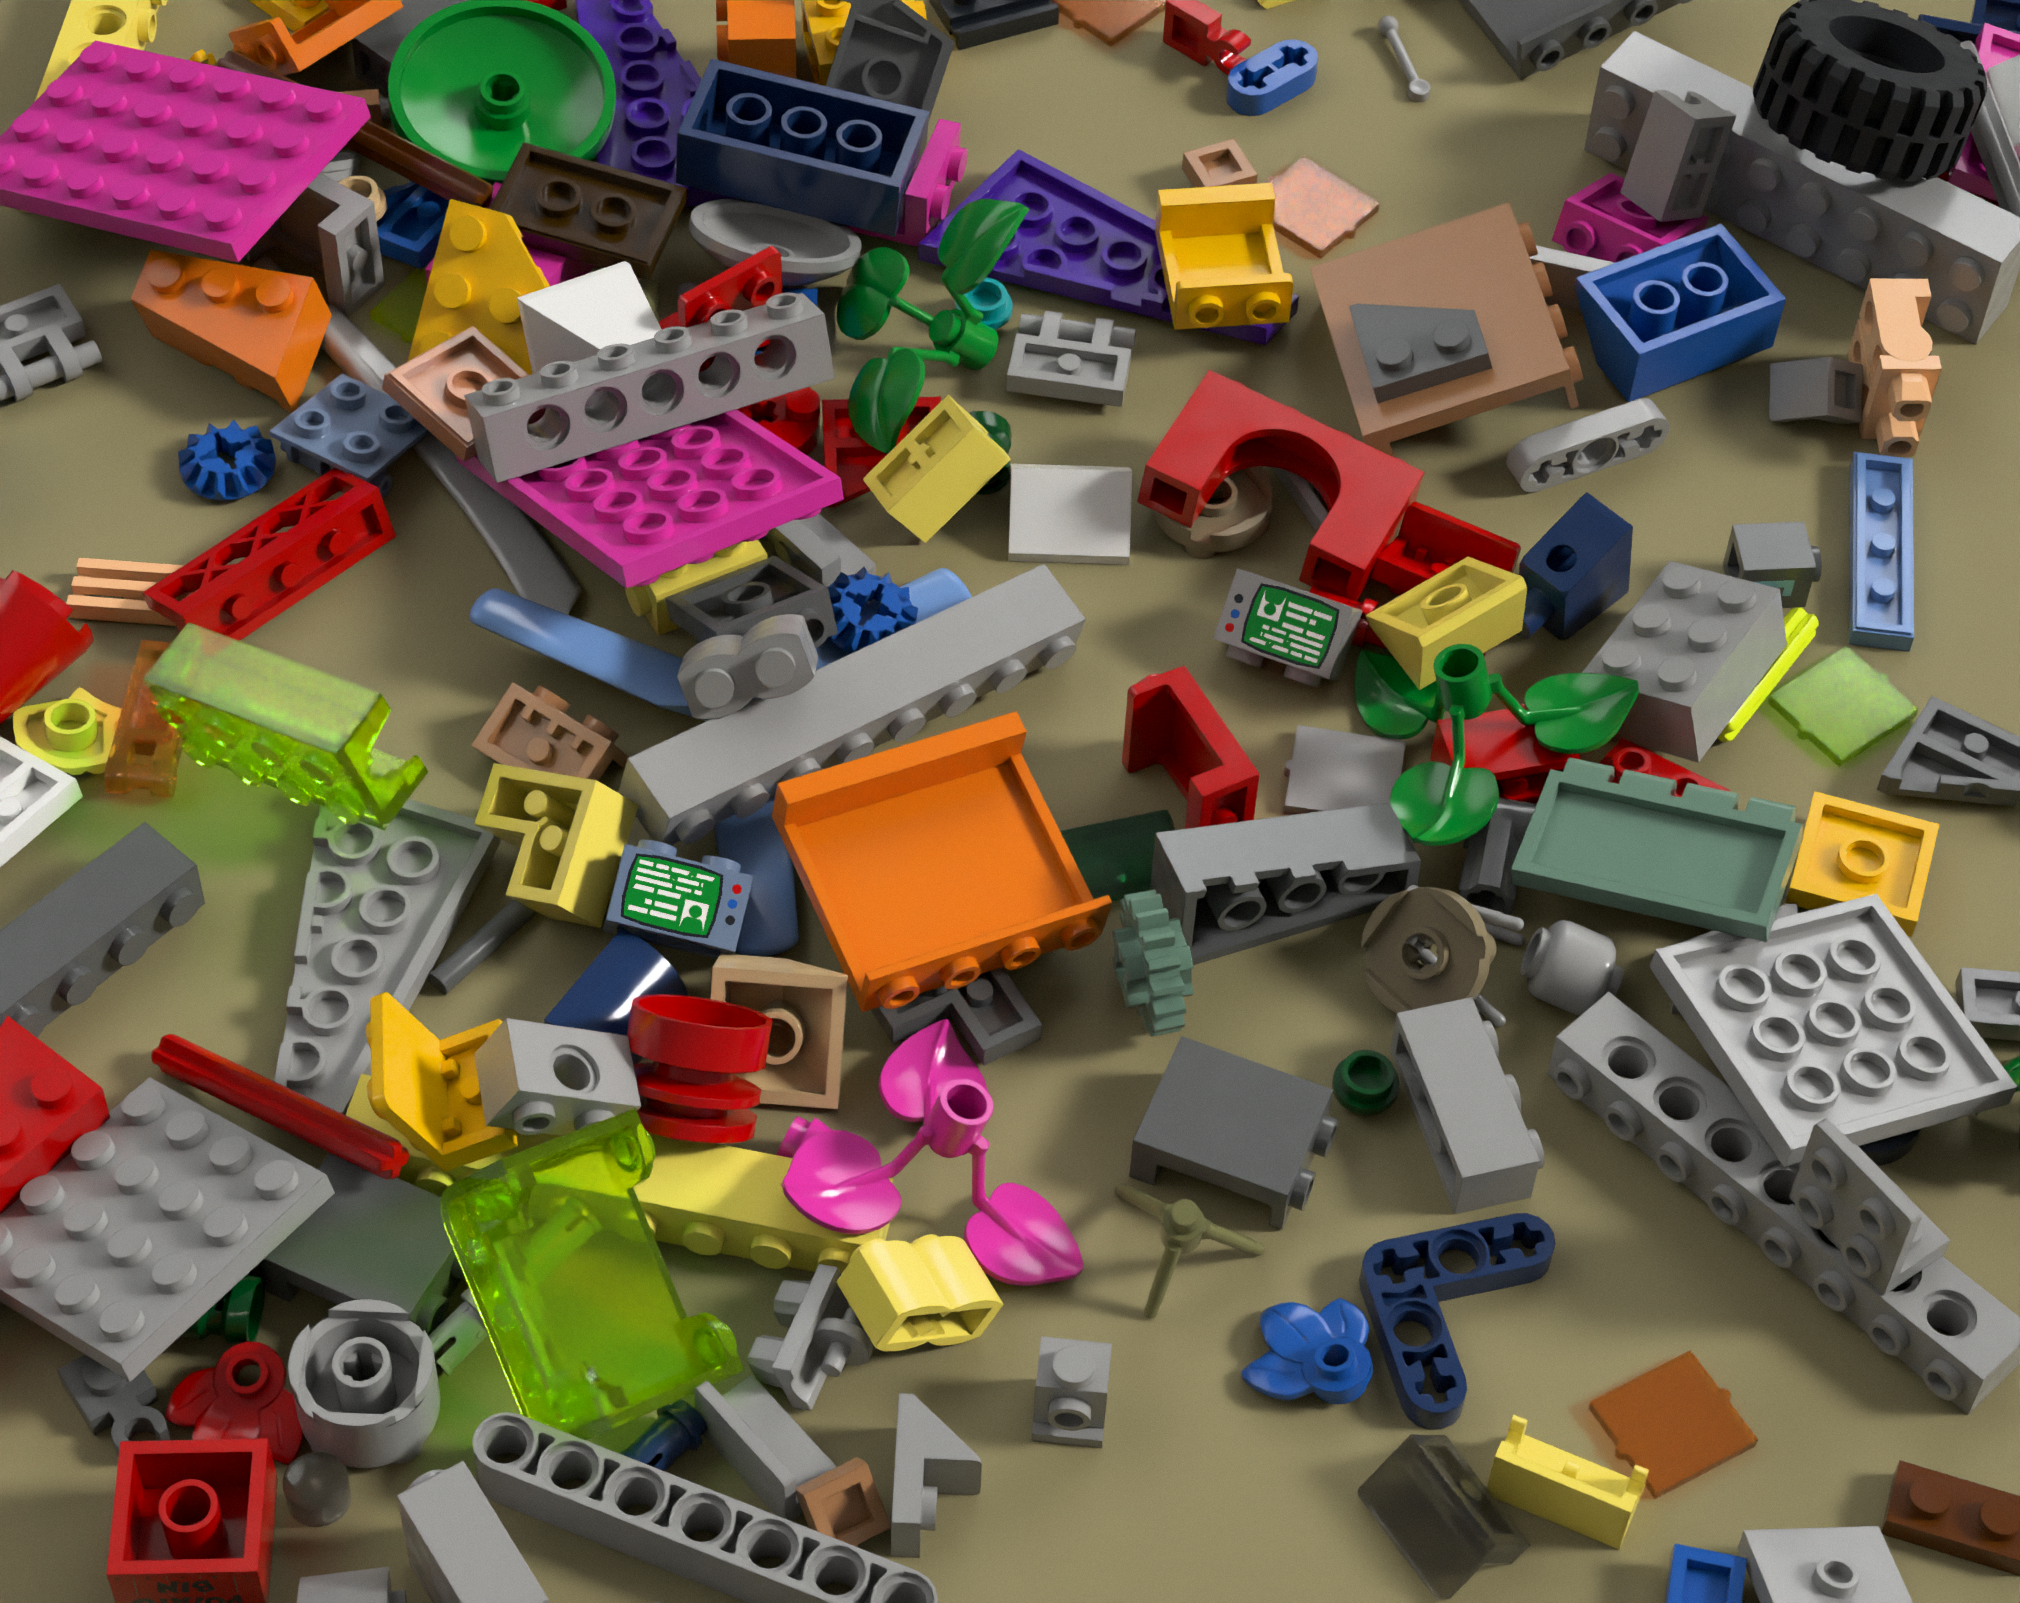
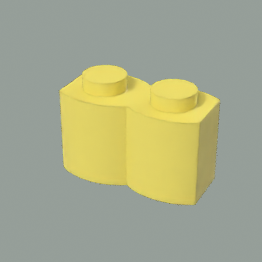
M929 1234L914 1240L912 1243L898 1240L885 1241L883 1239L868 1241L851 1254L848 1266L836 1281L874 1347L882 1351L906 1350L926 1342L940 1346L955 1345L981 1336L1004 1305L966 1242L956 1236L938 1237L937 1235Z

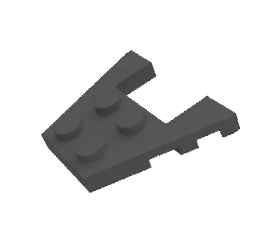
M842 0L850 3L851 8L825 86L930 111V120L955 42L901 0Z

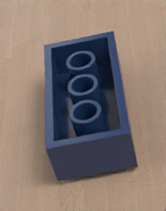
M711 59L677 132L676 183L895 237L905 213L906 190L927 145L930 111Z

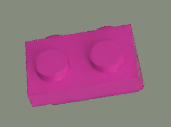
M944 119L938 120L906 190L905 213L895 237L852 226L847 227L853 232L918 247V243L936 227L938 221L945 218L955 182H960L963 178L968 150L960 147L961 123Z

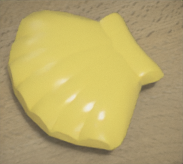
M79 687L72 693L69 699L29 705L17 709L13 713L15 742L18 747L66 774L81 775L86 772L100 774L112 766L116 755L115 731L124 723L128 711L105 703Z

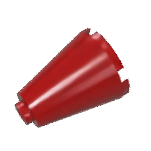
M14 570L10 572L6 579L0 578V724L85 654L94 641L92 630L86 623L78 632L66 620L73 611L69 605L41 584Z

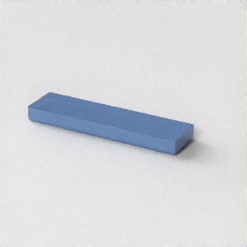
M1853 452L1850 463L1849 644L1910 651L1914 640L1913 459Z

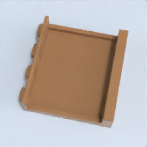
M1510 202L1310 267L1365 444L1394 457L1390 442L1563 387L1570 409L1579 407L1573 383L1584 379L1577 354L1573 346L1562 349L1560 340L1567 338L1568 333L1558 303L1547 307L1544 298L1553 296L1545 266L1543 262L1532 265L1530 257L1537 255L1538 251L1528 221L1517 224ZM1354 304L1475 310L1492 368L1377 403L1349 306Z

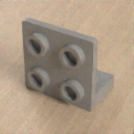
M1824 1118L1813 1126L1789 1198L1795 1203V1207L1802 1219L1811 1227L1819 1228L1842 1252L1849 1268L1858 1276L1867 1278L1884 1296L1942 1257L1947 1250L1950 1239L1856 1143L1853 1144L1828 1118Z

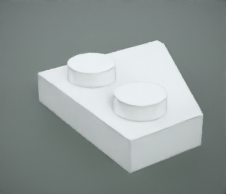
M0 737V867L83 797L75 778Z

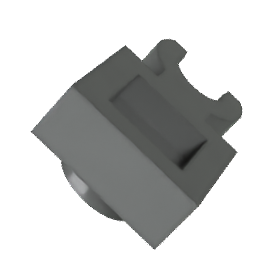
M83 1355L57 1370L61 1384L94 1436L112 1427L111 1435L118 1457L120 1441H130L134 1435L140 1432L154 1434L157 1441L170 1440L164 1416L155 1408L149 1407V1405L158 1401L155 1386L144 1370L129 1382L87 1355Z

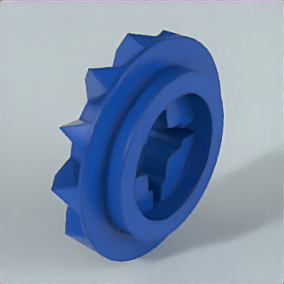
M235 420L224 429H217L209 423L204 435L189 434L187 448L178 451L179 472L184 484L197 495L213 500H234L255 493L270 480L276 467L272 440L263 438L257 426L243 430ZM220 452H228L231 457H235V469H231L229 463L225 464L224 460L218 458L217 455Z
M865 567L852 575L840 572L835 581L827 587L838 634L828 638L837 647L849 654L916 624L918 608L913 606L910 601L909 587L899 588L892 582L889 572L881 577L868 574ZM868 601H878L877 614L873 615L871 620H867L864 626H860L861 616L859 615L861 607H864Z

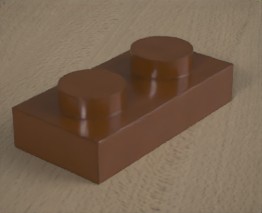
M1899 1460L1893 1475L1881 1532L1883 1535L2020 1576V1496Z

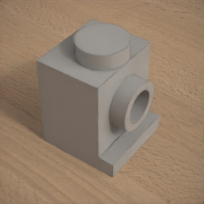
M1041 1336L1031 1441L1102 1448L1112 1343Z

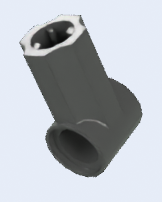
M1499 797L1498 805L1492 818L1478 832L1464 839L1463 848L1467 849L1466 860L1463 862L1458 888L1460 889V896L1473 905L1499 911L1503 914H1512L1517 885L1512 884L1511 868L1537 804Z

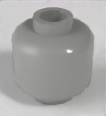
M1560 920L1548 929L1539 927L1536 930L1524 953L1520 974L1527 977L1528 991L1534 998L1572 1014L1582 1015L1608 991L1612 995H1616L1624 970L1622 967L1615 965L1616 948L1612 939L1571 921Z

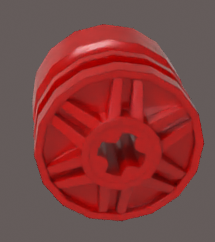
M657 994L633 998L627 1030L630 1050L636 1055L653 1061V1063L633 1064L641 1107L625 1125L674 1140L723 1144L753 1139L757 1115L750 1111L749 1108L759 1105L761 1089L752 1082L733 1074L750 1073L765 1069L772 1019L761 1012L744 1006L700 997Z

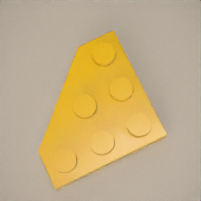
M449 200L408 361L474 326L528 375H532L517 297L550 287L540 267L535 265L521 239L523 236L512 216L457 200Z

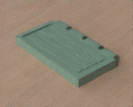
M1571 757L1567 760L1563 772L1550 769L1511 868L1513 885L1767 942L1803 840V825L1795 822L1796 806L1751 796L1746 810L1741 811L1738 810L1740 799L1738 793L1687 783L1682 797H1676V780L1625 769L1619 784L1613 783V766Z

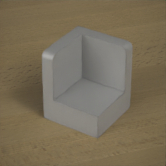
M1833 357L1771 363L1769 418L1776 422L1818 419L1842 425L1862 423L1863 365Z

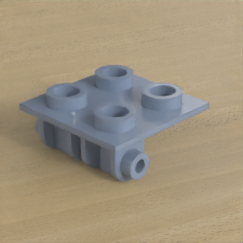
M340 374L271 429L269 436L281 441L280 448L286 452L289 461L300 463L315 470L320 476L333 468H337L345 473H351L378 487L383 498L388 494L392 486V477L386 474V468L430 431L389 395L349 376Z

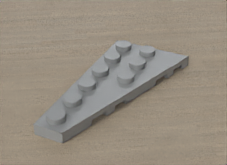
M323 772L320 787L321 803L318 818H315L313 831L314 848L310 872H307L294 953L295 970L292 986H289L286 1004L288 1014L283 1043H280L275 1082L346 1115L360 1075L371 1076V1049L366 1038V1025L370 1022L371 997L388 992L406 1010H410L497 851L501 838L474 824L476 819Z

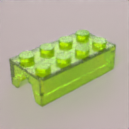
M190 622L185 625L143 678V681L158 702L155 706L156 711L166 722L176 728L184 740L181 745L183 751L193 761L209 769L213 768L214 765H218L231 770L239 779L254 787H259L264 783L277 788L287 798L299 805L307 806L312 802L325 807L345 823L356 825L358 821L385 831L428 773L421 758L417 755L412 756L406 761L372 748L391 711L381 693Z

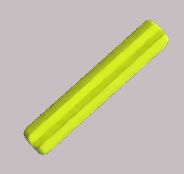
M1796 607L1789 610L1785 615L1786 647L1718 736L1721 742H1729L1736 737L1815 637V629L1819 626V621L1814 614H1807L1802 607Z

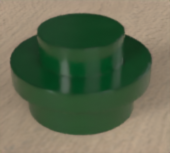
M1359 1050L1347 1056L1336 1067L1332 1080L1333 1093L1338 1102L1346 1109L1363 1115L1378 1114L1391 1107L1396 1101L1400 1086L1398 1073L1391 1061L1383 1054L1373 1050Z

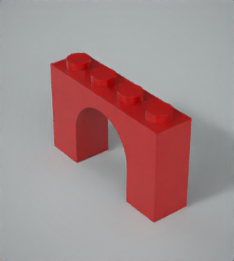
M1209 370L1146 463L1137 502L1191 528L1216 488L1231 474L1256 466L1275 467L1295 473L1307 480L1319 491L1329 511L1309 543L1299 581L1311 587L1314 585L1321 590L1357 601L1372 576L1377 557L1395 539L1399 533L1406 508L1416 501L1425 472L1407 464L1400 458L1392 457L1360 442L1345 432L1337 431L1290 406L1283 405L1255 392L1238 381L1230 380Z

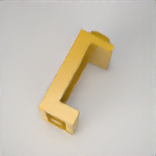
M1272 183L1158 190L1155 235L1174 330L1289 322L1294 284L1292 275L1283 272L1274 232L1275 194Z

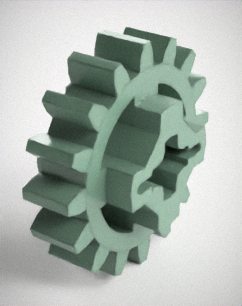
M1155 889L1124 895V899H1121L1123 913H1120L1123 928L1112 931L1114 942V957L1112 959L1116 980H1119L1123 992L1125 1006L1127 1008L1137 1007L1139 1017L1142 1016L1144 1030L1146 1032L1149 1031L1150 1037L1182 1031L1181 1028L1185 1027L1183 1014H1186L1183 998L1194 994L1192 987V969L1194 968L1190 946H1187L1180 919H1169L1167 908H1163L1162 897L1160 893L1156 894Z

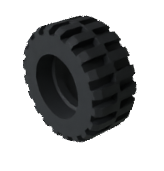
M1800 0L1786 9L1778 19L1753 85V96L1761 118L1768 120L1769 127L1774 132L1788 137L1789 143L1800 150L1806 149L1814 153L1815 157L1829 164L1832 161L1845 166L1846 170L1855 173H1871L1876 178L1887 180L1898 177L1903 181H1917L1921 177L1926 180L1936 178L1951 169L1958 162L1988 90L1987 79L1983 65L1978 63L1977 56L1970 49H1963L1960 46L1959 40L1950 34L1944 35L1936 30V26L1924 20L1920 22L1908 17V14L1896 9H1893V11L1879 7L1877 3L1865 0L1862 3L1852 0Z

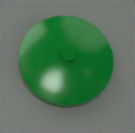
M469 0L444 8L423 20L406 36L397 49L391 63L388 78V104L392 124L397 135L479 177L492 186L495 182L503 183L523 142L592 161L608 139L614 121L616 103L615 78L611 64L599 43L587 30L568 16L555 9L527 0Z

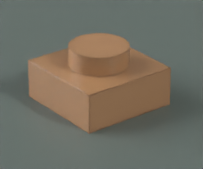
M1234 138L1183 152L1182 170L1194 188L1257 184L1258 174Z
M858 1457L796 1487V1496L807 1524L812 1530L856 1546L891 1528V1523L869 1466Z

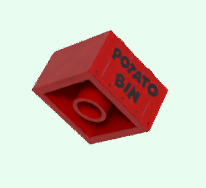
M268 1438L120 1441L106 1573L115 1603H269L278 1478Z

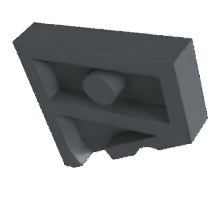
M1354 304L1349 306L1377 403L1492 368L1475 310Z
M1931 696L1883 771L1877 790L1893 795L2016 806L2020 800V737Z

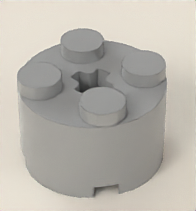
M372 1299L352 1300L341 1303L329 1309V1316L311 1329L308 1324L297 1336L290 1352L288 1373L298 1420L303 1434L314 1455L320 1459L331 1460L340 1465L355 1468H372L390 1463H407L421 1452L423 1442L432 1432L440 1412L441 1396L432 1342L426 1331H422L410 1319L409 1313L395 1304Z

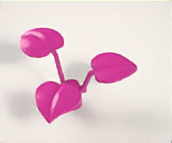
M948 1019L931 1024L910 1036L891 1054L880 1073L878 1089L887 1110L900 1120L908 1122L923 1121L924 1125L920 1127L916 1137L892 1162L882 1166L878 1151L863 1137L845 1130H830L812 1136L799 1147L781 1183L785 1197L810 1221L840 1233H870L884 1227L897 1215L902 1203L901 1196L889 1178L899 1174L924 1146L929 1145L936 1154L946 1158H954L970 1153L972 1155V1202L980 1212H977L968 1220L964 1230V1240L982 1270L994 1279L1006 1284L1031 1286L1073 1279L1084 1269L1082 1256L1072 1233L1053 1206L1037 1192L1026 1186L1010 1182L999 1185L989 1199L986 1196L985 1153L990 1143L981 1134L993 1113V1100L988 1093L980 1070L959 1043Z

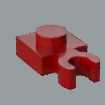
M1166 0L1163 42L1205 67L1213 60L1223 73L1229 75L1231 69L1247 60L1238 54L1251 45V39L1242 31L1236 29L1227 31L1222 28V14L1213 10L1208 5L1198 0Z

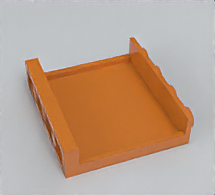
M1017 711L777 784L771 817L844 974L848 975V983L862 1012L880 1006L886 1009L899 1008L912 1002L920 993L942 986L946 989L961 988L973 982L982 973L1004 966L1008 970L1019 969L1034 962L1041 954L1063 947L1069 951L1078 950L1090 945L1102 935L1112 901L1109 895L1093 899L1021 754L1027 731Z

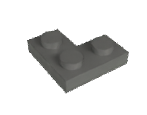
M1003 967L982 973L973 982L961 988L946 989L942 986L920 993L912 1002L899 1008L886 1009L880 1006L871 1009V1012L892 1043L905 1039L938 1021L951 1018L983 1066L1041 1040V1022Z

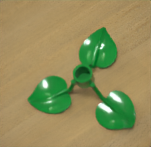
M979 199L965 205L952 218L941 239L938 258L947 267L941 275V282L961 310L946 309L933 317L897 297L909 277L910 267L906 258L891 248L880 247L872 249L861 256L852 267L847 277V286L842 289L837 304L836 319L842 333L855 340H865L873 336L885 324L892 306L929 326V338L933 341L934 348L936 349L892 347L888 352L887 359L881 357L872 358L862 367L850 391L848 412L855 431L867 444L885 454H888L896 446L899 433L911 414L922 390L925 379V364L923 360L944 362L953 368L960 363L974 371L984 368L992 360L998 348V334L993 328L981 322L983 313L973 308L964 294L975 289L987 277L1010 243L1027 212L1030 210L1029 208L1017 202Z
M1456 644L1442 650L1436 656L1433 664L1436 681L1421 690L1415 686L1393 656L1361 650L1357 661L1354 683L1355 698L1363 722L1372 732L1385 738L1408 739L1414 737L1424 729L1428 720L1437 723V720L1443 719L1445 711L1450 713L1453 741L1452 765L1449 766L1445 763L1431 761L1413 766L1400 775L1391 790L1390 804L1403 829L1414 843H1420L1424 846L1448 845L1464 840L1483 828L1496 811L1499 801V788L1495 775L1485 768H1464V720H1471L1482 715L1491 701L1492 694H1495L1522 725H1535V735L1540 745L1548 750L1563 754L1586 753L1606 744L1621 728L1639 694L1638 681L1630 678L1596 673L1559 674L1538 681L1526 691L1524 700L1527 710H1525L1503 686L1500 674L1488 675L1482 651L1469 644Z

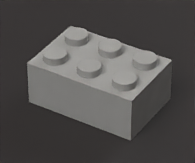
M1669 561L1582 672L1616 675L1638 681L1639 694L1621 728L1612 738L1617 740L1624 738L1638 746L1699 763L1787 645L1780 589Z

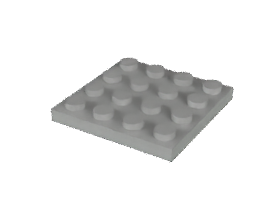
M1877 894L1775 919L1767 942L1723 932L1656 949L1650 963V969L1784 1167L1802 1161L1813 1126L1824 1118H1828L1853 1144L1856 1143L1857 1146L2007 1105L2017 1089V1085Z
M150 1077L134 1091L130 1092L123 1101L109 1112L111 1118L95 1131H90L80 1136L73 1143L71 1153L51 1171L26 1183L20 1192V1198L0 1215V1302L129 1382L138 1376L335 1194L325 1173Z

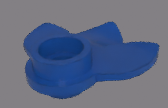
M1338 1298L1325 1306L1320 1313L1307 1305L1295 1302L1279 1303L1262 1311L1260 1327L1265 1343L1270 1350L1241 1371L1242 1379L1248 1386L1269 1397L1285 1401L1314 1392L1321 1400L1331 1404L1352 1402L1365 1392L1373 1374L1372 1358L1370 1352L1365 1347L1370 1330L1364 1313L1356 1305Z

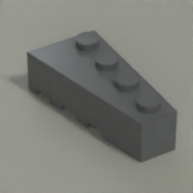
M1388 802L1155 833L1150 890L1155 889L1156 894L1160 893L1163 908H1167L1169 919H1180L1187 946H1190L1193 965L1372 912L1390 895L1406 891L1411 885L1417 886L1421 859L1391 804Z

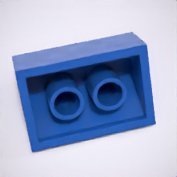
M1722 224L1576 277L1574 285L1596 363L1627 402L1642 398L1773 347L1786 301L1783 294Z

